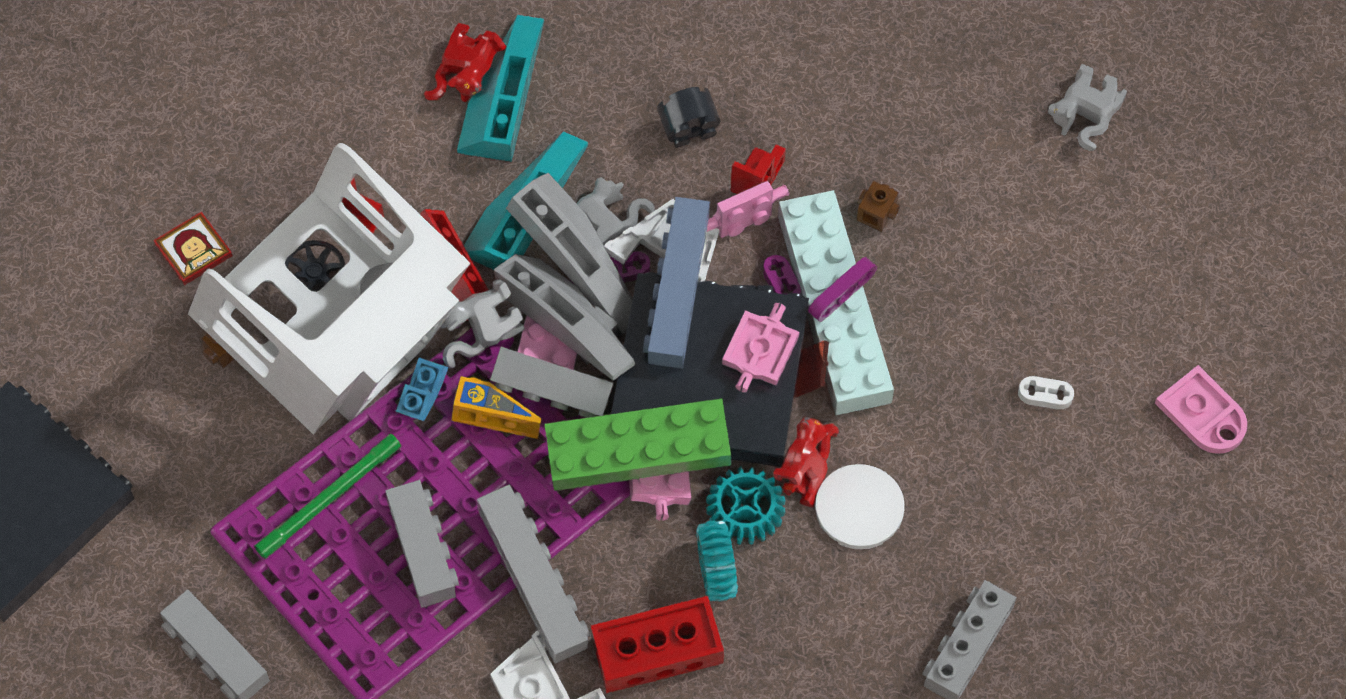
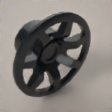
M320 240L304 242L285 261L287 269L289 263L301 269L300 272H296L293 275L297 279L302 280L303 284L313 292L321 290L331 280V271L341 270L345 266L342 253L334 245ZM311 246H321L326 249L321 252L319 258H315ZM306 249L307 261L304 262L299 258H293L298 251ZM331 251L338 257L339 263L326 264Z

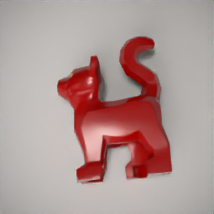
M458 23L444 51L442 63L435 74L437 87L432 91H425V99L430 101L439 100L446 93L448 85L449 87H455L461 94V100L466 103L470 96L475 95L481 90L482 77L490 69L495 54L506 48L505 43L495 32L486 31L483 35L479 34L477 38L473 39L466 35L470 27L466 24ZM450 73L457 74L456 76L452 77L447 83V75H449Z
M805 417L796 426L797 438L788 448L782 467L776 468L773 475L777 481H781L783 478L789 479V482L784 483L782 488L785 495L790 496L794 492L800 493L802 498L799 503L813 508L818 490L823 483L828 469L826 461L830 453L831 436L837 437L839 429L832 423L823 425L817 419Z

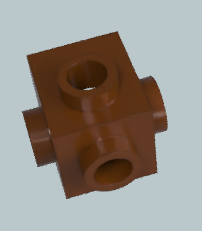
M873 181L869 189L864 188L857 202L859 204L857 221L882 232L888 220H894L900 209V204H897L899 192L887 184H879Z

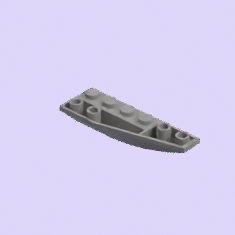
M549 173L534 179L512 197L506 209L588 300L618 323V333L622 335L627 331L633 298L590 220Z
M515 254L494 269L495 279L506 282L511 292V295L506 300L614 381L635 365L633 358L580 289L541 259Z

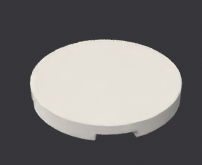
M863 464L848 465L832 472L821 484L816 497V516L821 528L838 544L852 549H870L882 545L899 529L904 514V498L895 480L881 469Z

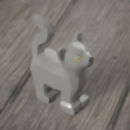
M1081 64L1080 69L1076 73V82L1068 87L1062 100L1049 106L1048 113L1053 116L1054 122L1062 127L1061 134L1064 136L1073 124L1076 113L1096 123V126L1085 127L1079 132L1077 137L1079 145L1083 149L1094 151L1096 145L1089 140V137L1101 135L1108 129L1109 122L1112 116L1120 109L1127 90L1117 91V78L1110 75L1105 76L1101 91L1090 87L1093 68Z
M601 177L595 181L593 192L580 198L576 204L587 215L604 246L608 241L614 240L623 231L637 224L639 209L643 208L651 214L655 211V206L648 199L638 198L628 206L627 219L620 221L606 206L623 199L620 190L624 184L622 182L615 184L613 181H606Z
M500 279L493 282V289L472 294L462 302L458 301L441 325V328L447 327L449 331H453L468 319L476 339L472 346L462 341L451 342L447 345L443 352V361L447 367H455V353H460L470 358L480 355L486 348L498 344L500 340L511 338L525 329L520 322L523 317L517 307L509 308L507 314L503 317H499L495 309L498 304L511 295L506 282H502Z

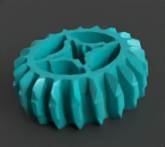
M739 467L736 475L728 470L726 472V479L719 476L716 481L717 485H711L710 487L711 495L706 497V503L709 505L706 507V514L711 516L709 521H724L728 527L730 539L733 536H737V544L739 545L742 544L743 538H748L750 545L754 544V536H757L763 542L766 537L765 532L773 536L775 527H780L782 524L780 517L785 515V508L783 507L785 505V497L781 496V486H774V477L765 480L766 473L764 470L758 475L754 474L755 470L753 467L749 469V473H744L743 469ZM745 487H746V488H752V489H750V490H742V489H740V488H745ZM726 495L733 504L728 515L724 512L721 505ZM763 496L766 497L770 505L766 515L761 512V508L758 505L761 503ZM748 520L752 523H740V521Z
M715 520L699 524L696 529L697 551L706 595L710 601L718 602L734 598L738 592L737 571L728 527L724 521Z

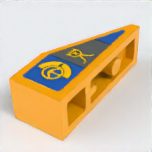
M460 377L453 404L452 421L538 439L541 424L539 416L490 382L482 381L475 377Z

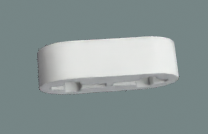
M1029 376L1021 381L1018 396L1024 403L1029 405L1065 409L1072 403L1074 390L1069 383L1064 381ZM1029 385L1035 386V391L1037 392H1035L1034 396L1029 395V391L1026 390L1029 388ZM1058 390L1064 391L1063 394L1065 396L1063 400L1057 399L1056 394Z

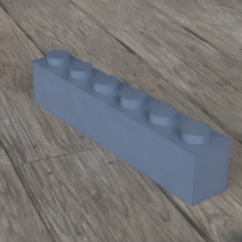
M675 197L674 207H668L666 224L671 225L669 233L664 232L662 249H665L666 253L665 258L660 257L658 262L657 275H661L660 284L655 283L653 300L657 301L656 309H650L648 326L652 327L651 336L645 335L643 352L648 353V364L683 369L709 220L710 201Z

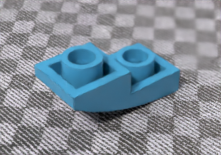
M418 358L410 385L405 384L396 412L424 421L437 398L448 367Z

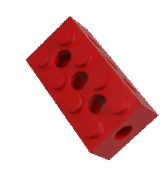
M708 596L590 625L591 640L606 694L716 666L724 662V648ZM683 635H689V636H691L692 638H690V639H683V638H681V636H683ZM656 642H659V643H662L663 645H662V646H659V647H655V646H652L651 644L656 643ZM624 650L633 651V653L631 654H624L622 652Z

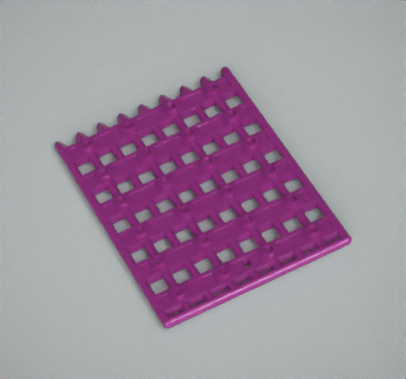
M472 328L453 342L462 341L472 346L476 342ZM513 337L500 340L498 344L486 348L480 355L471 358L464 356L470 363L451 378L446 374L433 404L443 418L424 433L413 422L416 418L396 412L398 405L394 401L401 397L405 384L410 385L412 373L220 520L210 530L215 540L356 699H378L516 588L511 577L492 592L481 581L484 576L499 564H502L505 568L506 566L477 510L478 498L510 484L514 493H520L525 508L528 507L538 517L534 521L538 533L547 527L557 538L547 547L552 559L630 496L629 480L577 487L562 498L552 487V474L549 473L546 477H543L533 467L549 454L545 424L586 418L577 415L566 419L562 415L564 410L550 406L552 402L550 399L541 397L540 401L537 402L522 397L524 391L513 388L511 393L503 391L541 418L539 436L544 440V443L526 457L514 447L526 436L511 433L505 437L497 430L452 421L453 404L460 377L470 378L478 371L488 382L495 386L496 382L490 379L500 348L510 349L514 342ZM444 349L429 361L443 365ZM370 421L380 432L359 448L349 436ZM450 426H453L462 438L444 452H441L431 441ZM390 433L398 439L402 447L397 450V454L379 468L375 467L352 486V489L316 515L287 539L286 543L266 560L259 555L254 545L287 518L302 509L365 457L374 446ZM471 446L481 458L460 473L450 461ZM325 456L334 468L315 483H312L303 472ZM406 461L417 473L402 485L418 480L421 481V484L426 481L436 492L431 496L434 506L429 507L430 512L442 502H445L454 512L452 516L440 524L442 532L437 533L440 543L444 542L442 539L462 522L474 533L454 550L447 544L451 559H447L446 562L449 569H455L459 585L455 586L456 597L429 605L426 608H421L419 600L415 597L417 593L413 582L406 587L396 576V574L408 566L405 555L402 554L388 566L377 555L395 539L399 538L385 491L395 488V486L386 476ZM490 466L500 478L479 493L469 481ZM592 491L602 503L582 519L572 506ZM276 492H279L288 503L266 520L257 510V507ZM359 497H362L371 509L352 524H349L340 512ZM380 517L390 529L368 545L358 533ZM230 528L241 538L236 544L225 533ZM315 532L325 545L303 561L293 549ZM480 543H483L493 555L472 571L461 559ZM249 548L260 559L254 565L244 554ZM334 553L343 563V566L322 582L312 569ZM267 569L278 580L274 585H271L262 575ZM352 574L361 583L362 587L340 603L331 593V590ZM285 590L297 601L291 607L280 595ZM311 593L319 594L316 600L308 599ZM371 595L381 608L359 624L349 612ZM456 600L466 613L444 629L434 616ZM304 611L315 622L310 628L299 617ZM390 616L400 629L378 645L368 633ZM323 632L334 643L329 649L318 638ZM409 637L420 650L397 667L387 654ZM342 653L353 664V667L348 671L336 659ZM361 675L373 687L368 692L356 681Z

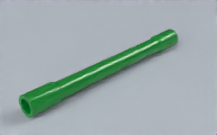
M390 433L374 446L365 457L280 527L272 530L254 545L259 555L266 560L283 546L293 534L378 464L383 463L402 446L398 439Z

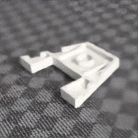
M670 200L646 216L643 221L634 227H629L620 236L608 241L604 245L608 255L624 265L639 243H641L660 257L665 258L666 250L662 249L664 232L669 233L671 224H666L668 207H674L675 200ZM717 228L706 232L698 282L705 281L720 231Z
M538 630L526 644L514 651L490 674L491 680L501 699H570L545 652L547 648ZM598 688L577 699L606 698L601 689Z

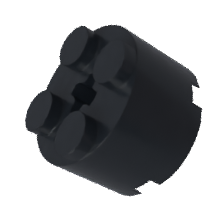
M690 87L677 91L669 96L670 101L664 105L663 101H661L657 106L667 138L670 142L674 143L676 148L688 145L691 138L700 136L702 140H705L717 134L715 129L720 124V118L708 88L700 91L699 87Z

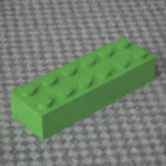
M722 399L545 424L555 491L731 465V451Z

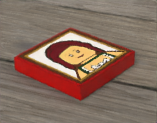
M202 212L154 240V245L184 286L203 275L207 269H213L233 256L231 250Z

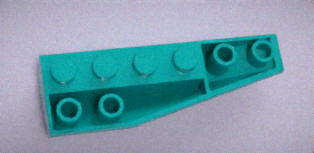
M523 15L516 16L503 40L506 48L495 54L490 69L482 77L481 90L472 95L468 103L457 153L512 162L544 19Z
M563 131L485 209L464 245L471 260L494 270L515 254L524 255L533 238L506 207L513 196L531 181L546 173H549L563 188L588 146L587 141Z

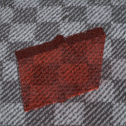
M824 340L802 349L794 398L825 386L826 367L829 364L827 361L828 341Z

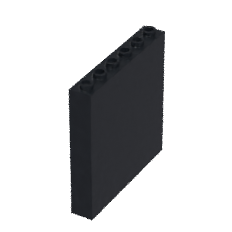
M654 272L638 273L624 348L633 358L635 365L618 377L611 414L722 399L731 460L782 467L809 298L797 293L786 295L775 293L769 289H760L758 291L746 289L741 285L724 286L718 285L713 281L698 282L683 369L648 364V353L643 352L645 335L651 336L652 327L648 326L650 309H656L657 301L653 300V290L655 283L660 284L661 276ZM775 303H779V308L781 304L784 305L786 309L780 322L786 327L798 331L799 338L777 385L753 378L747 392H742V388L740 391L737 390L735 386L742 373L723 365L722 359L744 312L748 311L758 316L769 317Z
M9 381L0 388V619L3 622L15 613L135 499L131 491L133 485L122 474L117 477L111 471V465L103 457L100 456L97 459L91 454L92 449L84 440L79 439L76 441L71 436V430L62 421L56 423L50 418L52 415L41 403L38 405L34 404L30 400L32 398L31 395L22 386L19 385L16 388Z

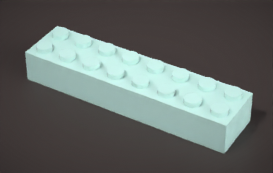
M834 190L779 202L778 219L794 274L801 287L800 295L809 298L808 310L819 295L856 264ZM863 286L822 322H819L808 312L807 319L835 415L891 404L894 388Z

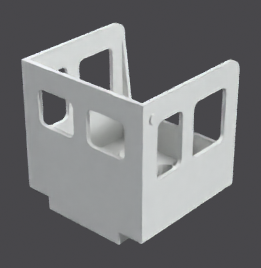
M338 143L331 153L314 192L225 278L212 269H207L203 273L188 315L314 434L337 410L349 421L355 418L431 341L459 301L451 291L470 265V262L350 147L343 143ZM355 174L361 176L387 202L404 223L406 229L403 234L398 232L352 187L351 182ZM343 197L347 198L394 244L393 251L389 250L345 208L342 203ZM323 230L349 254L350 260L321 290L313 292L286 268L285 261L315 231ZM393 263L355 301L357 286L365 273L377 265ZM261 283H272L296 306V314L286 324L248 297ZM237 308L269 341L265 344H259L231 317V313Z

